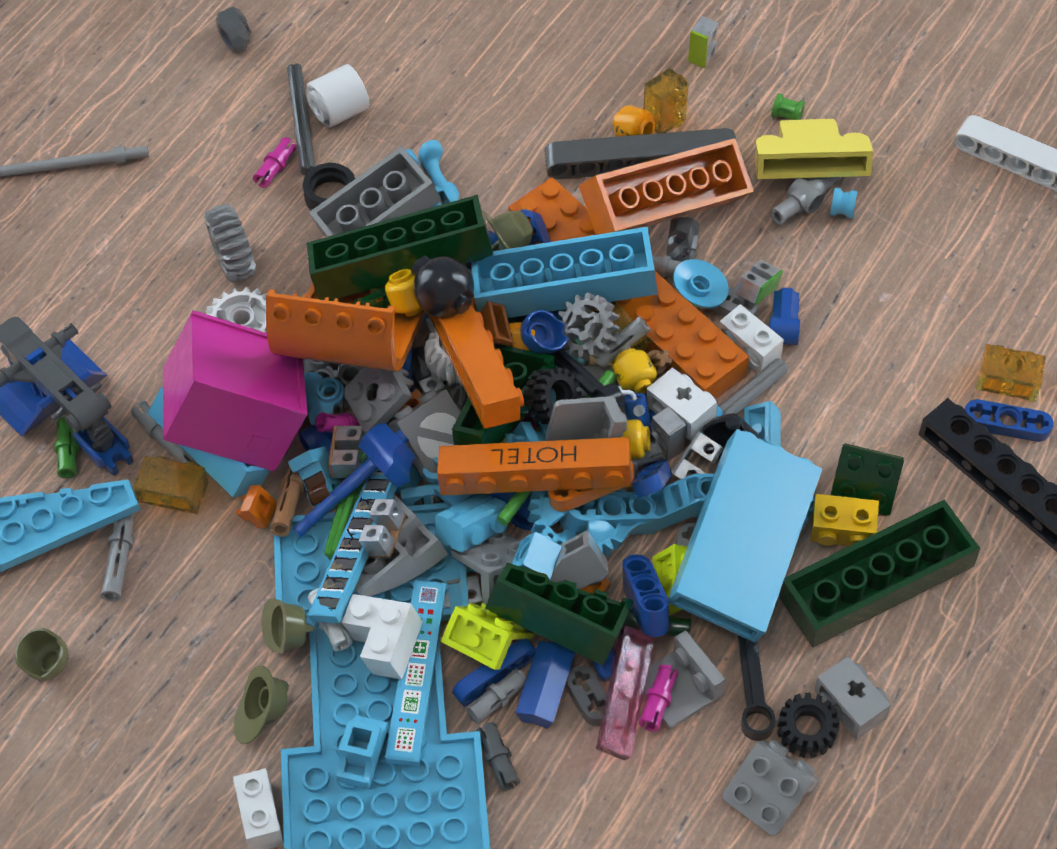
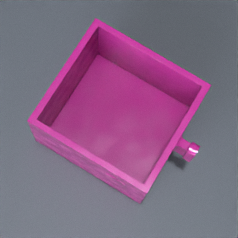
M192 310L163 367V440L275 472L307 416L303 359L274 355L270 351L267 333Z

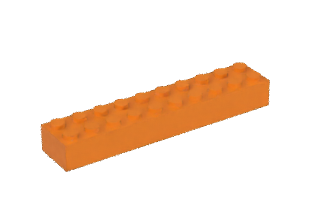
M553 177L508 206V211L527 209L539 213L542 216L551 242L596 235L587 208ZM656 271L657 295L609 302L614 305L612 312L619 315V318L615 320V325L620 327L619 331H622L637 319L638 316L642 317L650 327L651 331L634 343L639 350L646 353L653 350L669 351L668 357L672 359V363L663 371L664 373L673 367L680 374H686L690 377L698 388L703 392H709L715 400L747 376L749 356Z

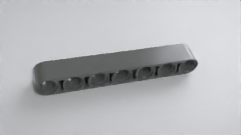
M720 128L556 141L548 144L544 149L546 170L548 176L554 179L594 177L595 175L733 138L736 139L733 130Z

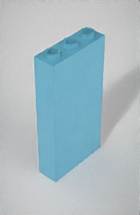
M737 429L725 445L669 594V603L752 642H756L764 635L822 468L814 465L809 459L797 457L786 452L779 445L769 444L758 439L751 432Z

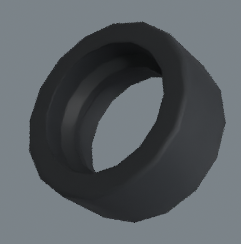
M330 162L319 164L310 169L305 175L302 184L306 206L313 210L328 199L314 194V190L319 185L332 181L346 186L355 180L352 171L342 164Z

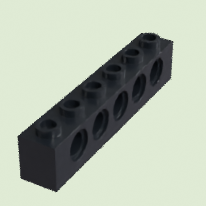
M949 398L924 417L919 436L1057 552V485L1047 481L1037 472L1033 465L1024 462L1013 452L1009 445L1000 442L990 433L985 425L976 422L967 414L962 406L953 403ZM1047 510L1053 511L1056 514H1051Z

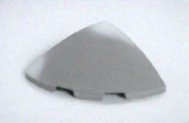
M395 495L393 499H395L406 515L405 521L390 558H371L368 556L355 587L359 595L372 596L398 587L424 573L448 555L439 539Z

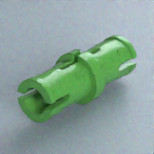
M61 417L56 421L57 441L54 444L55 453L58 454L57 475L61 478H72L77 474L76 454L79 452V444L73 437L75 432L67 424L65 417Z

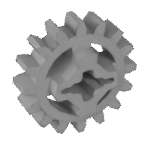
M586 293L585 298L576 295L574 304L567 301L565 304L568 310L566 312L559 311L558 313L563 318L562 322L565 323L564 335L569 337L562 349L569 351V355L576 358L580 357L584 360H589L590 355L599 358V350L601 349L608 352L610 349L607 343L609 341L616 342L617 340L612 336L613 331L620 330V327L613 322L619 318L618 314L612 312L614 305L607 302L605 298L599 295L594 296L590 293ZM591 308H597L600 313L597 314L591 311ZM575 340H580L584 345H578Z

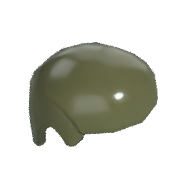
M46 628L34 629L25 634L19 641L15 651L17 666L28 676L38 681H48L55 678L63 671L69 659L67 645L64 640Z

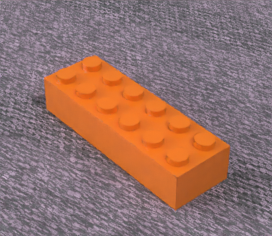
M735 138L595 175L579 185L596 235L648 227L677 217L735 202L754 192Z

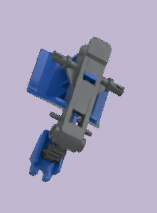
M12 317L0 325V342L2 343L1 350L8 358L10 367L0 369V416L20 436H24L55 411L57 412L51 416L52 421L66 414L65 420L75 432L73 437L98 468L104 467L115 476L119 473L115 464L117 461L124 460L128 465L133 463L132 455L128 451L130 448L128 440L104 417L112 407L109 400L101 392L97 395L95 394L102 387V384L98 382L108 375L70 340L79 334L76 327L70 323L60 332L54 331L51 333V338L43 343L19 317Z

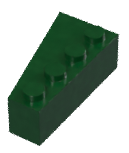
M496 344L495 349H500L505 369L510 368L514 386L521 389L524 401L529 400V396H524V390L530 389L526 386L527 380H532L530 376L533 373H537V370L555 368L554 356ZM468 397L452 428L454 445L501 443L505 439V433H510L527 415L531 406H525L524 402V406L520 407V420L484 429Z

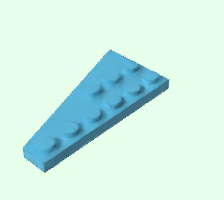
M127 479L92 484L90 488L79 490L65 488L60 489L58 493L52 494L37 492L0 498V572L140 511L141 507L130 481Z

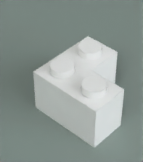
M352 594L342 624L355 641L365 642L360 658L373 675L403 679L423 621L411 603Z

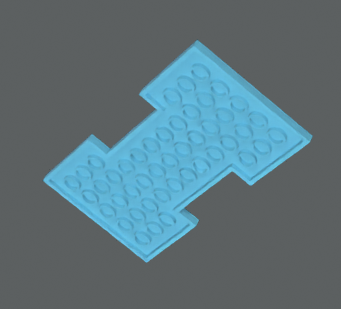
M447 503L407 506L435 537V516L450 508ZM335 512L327 513L315 524V527L313 526L302 537H299L292 528L305 515L294 516L290 533L287 536L279 537L274 535L276 599L284 603L302 606L306 614L307 623L315 626V630L307 632L309 633L314 746L281 749L284 849H490L480 731L447 734L440 638L419 766L386 763L385 756L398 679L373 675L360 658L365 642L355 641L352 638L353 642L347 649L334 651L325 631L319 628L317 622H312L308 617L311 604L307 597L313 590L320 587L331 562L324 555V550ZM443 545L448 555L433 567L398 587L368 597L411 603L415 580L446 583V594L448 592L451 607L444 608L442 621L450 620L455 606L469 605L466 566L452 557L451 546ZM460 579L461 589L460 583L448 584L447 581ZM354 589L353 594L359 595ZM355 715L388 723V731L370 789L340 782L336 778L340 759V743L348 719L354 720Z

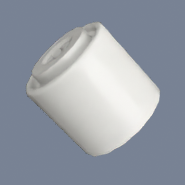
M345 64L307 83L306 89L309 105L317 119L326 127H334L369 109L370 102L367 90L358 73L349 64Z

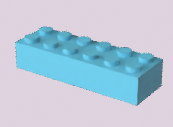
M648 227L493 251L494 255L488 256L483 260L471 261L474 300L477 312H481L489 300L504 305L507 318L528 315L538 310L549 312L567 309L565 304L567 301L574 304L576 295L585 298L586 293L594 296L599 295L605 298L607 302L658 294Z

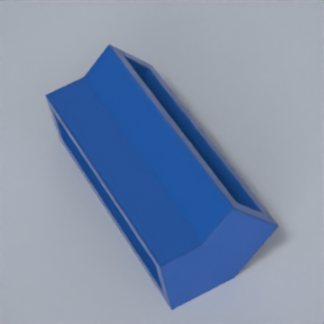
M539 641L516 714L524 723L536 724L547 729L554 722L575 652L554 642Z

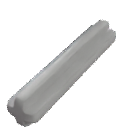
M780 358L771 362L718 405L723 411V415L737 414L787 373V364Z

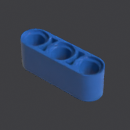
M644 555L627 556L622 562L623 591L627 599L634 601L631 609L643 634L651 637L665 635L669 631V600L649 558Z

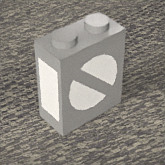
M432 389L420 396L418 399L421 403L412 409L408 405L394 414L396 419L388 424L395 434L401 430L409 439L405 445L415 455L412 464L426 485L436 483L426 481L422 475V470L426 468L430 473H437L438 467L434 465L433 459L439 455V446L454 445L452 428L461 413L447 390L436 392Z

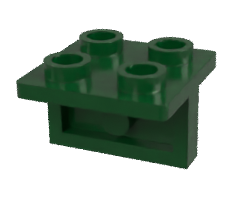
M844 443L830 495L879 501L878 513L890 515L904 458Z

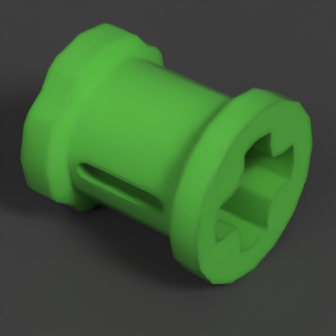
M778 93L773 104L771 117L776 118L779 116L789 120H801L806 102L803 100L799 102L784 98L783 94Z

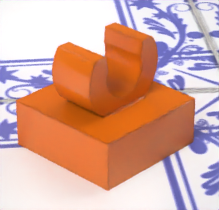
M250 485L247 494L241 498L243 501L241 509L236 510L235 513L244 521H250L257 528H267L277 501L260 485Z

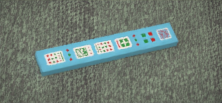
M414 581L411 604L423 623L403 679H398L385 756L386 763L419 766L446 598V583Z

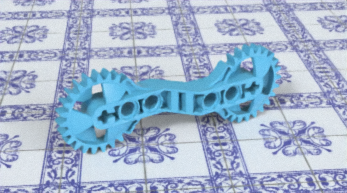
M692 474L643 497H637L635 492L619 489L565 512L556 511L550 506L548 491H533L527 508L530 511L528 521L534 523L531 532L546 534L551 537L553 542L560 545L588 530L602 553L609 557L613 549L618 550L624 540L630 535L653 534L687 518L699 517L714 474ZM812 498L802 528H804L814 511L812 506L815 498ZM560 520V525L564 531L556 534L550 527Z

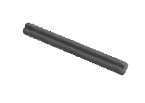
M296 63L288 65L287 72L300 170L302 174L306 175L310 169L315 167L302 67Z

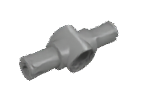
M818 177L808 180L805 178L796 179L787 191L786 200L771 210L772 220L776 224L782 225L794 214H800L803 211L812 214L822 204L825 198V191L838 183L840 177Z

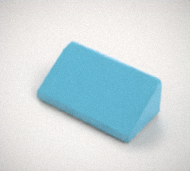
M772 401L744 407V420L757 432L760 440L781 446V412Z

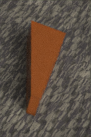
M488 300L481 310L485 330H490L494 342L511 347L513 340L505 306Z

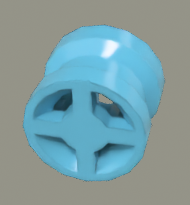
M835 187L830 216L842 214L846 218L853 219L857 191L844 192L841 188Z

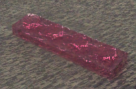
M625 626L620 630L596 745L597 750L622 760L630 758L632 754L655 638L647 636L643 632L629 626Z

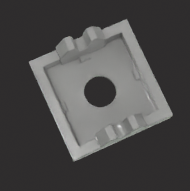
M364 367L344 388V395L360 426H362L364 434L383 422L386 424L412 397L409 389L414 385V382L406 378L409 373L405 369L401 368L400 371L395 372ZM373 384H377L379 386L377 398L370 401L368 398L369 388Z

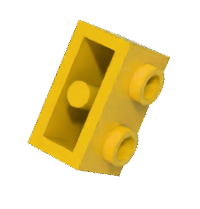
M816 494L813 505L810 542H818L824 546L835 544L850 546L877 533L879 501Z

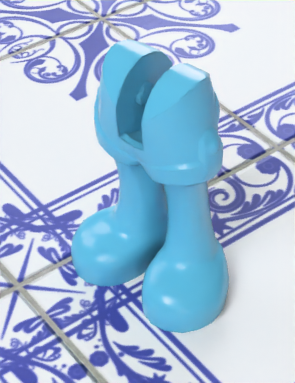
M430 140L425 142L419 149L418 159L412 150H406L418 166L420 162L423 169L428 173L444 204L459 200L460 193L456 185L452 182H447L440 171L439 162L443 155V148L439 141ZM439 201L432 207L441 205V202Z

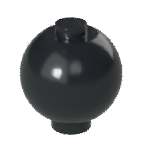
M423 256L415 262L411 269V274L415 277L413 293L418 305L425 312L435 317L444 318L463 314L470 308L474 294V281L471 272L461 261L448 256H439L433 259Z

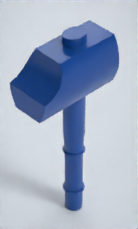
M384 422L370 429L358 445L368 456V459L292 529L299 537H302L378 468L396 488L408 483L411 480L410 469L415 458L412 451L405 445L409 439L401 430L395 434Z

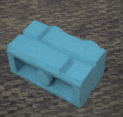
M487 494L474 495L435 516L436 538L439 539L441 544L447 547L451 546L452 549L462 553L508 528V525L504 526L497 520L506 503L497 498L492 499V496Z

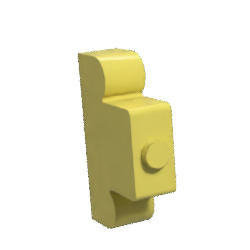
M834 119L780 121L779 137L765 135L756 140L755 171L757 179L871 176L873 149L870 139L864 134L847 133L844 136H840L836 120Z

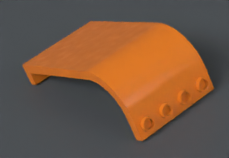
M313 283L307 294H304L302 297H298V293H294L293 296L276 294V290L269 289L266 294L268 345L274 355L398 372L403 367L426 312L422 309L420 313L414 316H405V314L396 313L395 306H388L386 309L371 307L370 303H366L365 306L360 305L358 301L356 304H353L354 300L369 295L374 289L366 293H356L342 297L340 300L335 298L334 301H329V297L319 300ZM380 298V299H377L376 301L379 302V301H382V300H384V299H383V298Z

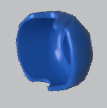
M545 310L531 312L521 324V339L527 349L534 353L554 354L563 348L569 337L564 335L565 323L556 319L552 313ZM532 329L535 330V337L531 334Z

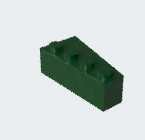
M506 563L495 583L485 609L604 666L634 601L627 598H622L621 602L607 598V592L595 589L594 593H589L576 589V583L564 580V582L556 583L549 581L547 574Z

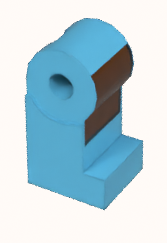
M325 446L308 450L288 461L292 472L299 473L307 490V497L314 507L318 506L331 494L330 492H333L341 484L340 478H331L328 466L329 454Z

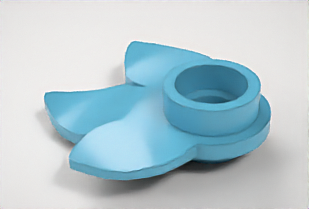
M316 372L304 373L307 416H309L311 425L314 426L319 413L333 414L334 406L342 402L345 391L340 381L334 378H323ZM330 391L335 392L331 396H325Z

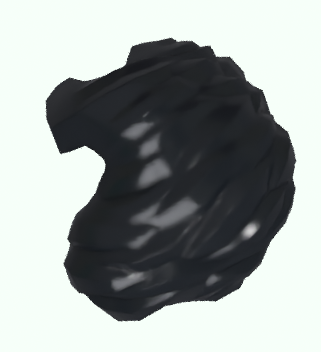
M735 413L713 418L702 430L705 436L725 448L727 440L737 429L751 432L760 439L757 432L740 415ZM714 446L707 447V452L712 454ZM723 451L721 452V454L719 455V457H718L717 459H720V458H721Z

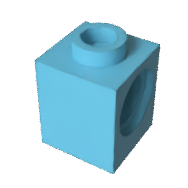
M533 532L520 540L512 564L547 574L550 580L562 546L553 542L551 537L546 534Z

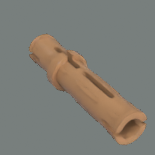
M289 464L286 476L282 478L280 483L282 491L270 526L271 532L279 537L287 536L290 533L299 496L305 489L299 473H293Z

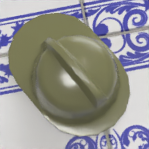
M483 211L484 218L493 227L495 234L505 249L528 246L531 242L533 228L528 218L522 212L509 211L492 218Z
M274 598L268 599L265 603L261 623L263 638L267 647L272 651L282 654L285 650L303 646L307 632L315 630V626L307 623L303 607L284 603Z
M257 666L252 669L247 678L244 694L236 712L234 734L241 744H248L254 741L260 734L263 726L271 724L280 718L286 709L288 683L272 677L270 670L265 666Z

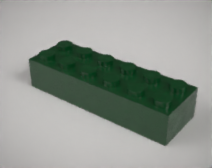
M478 195L307 242L309 272L318 299L324 300L325 297H329V301H334L335 298L340 300L342 297L356 293H366L371 289L385 286L391 274L403 269L411 270L415 262L423 256H428L431 259L439 256H448L462 263H467L470 261H480L494 255Z
M944 499L785 577L779 592V598L813 648L974 567L981 548Z

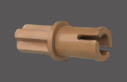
M653 350L647 353L657 374L662 373L672 363V359L668 357L669 351Z

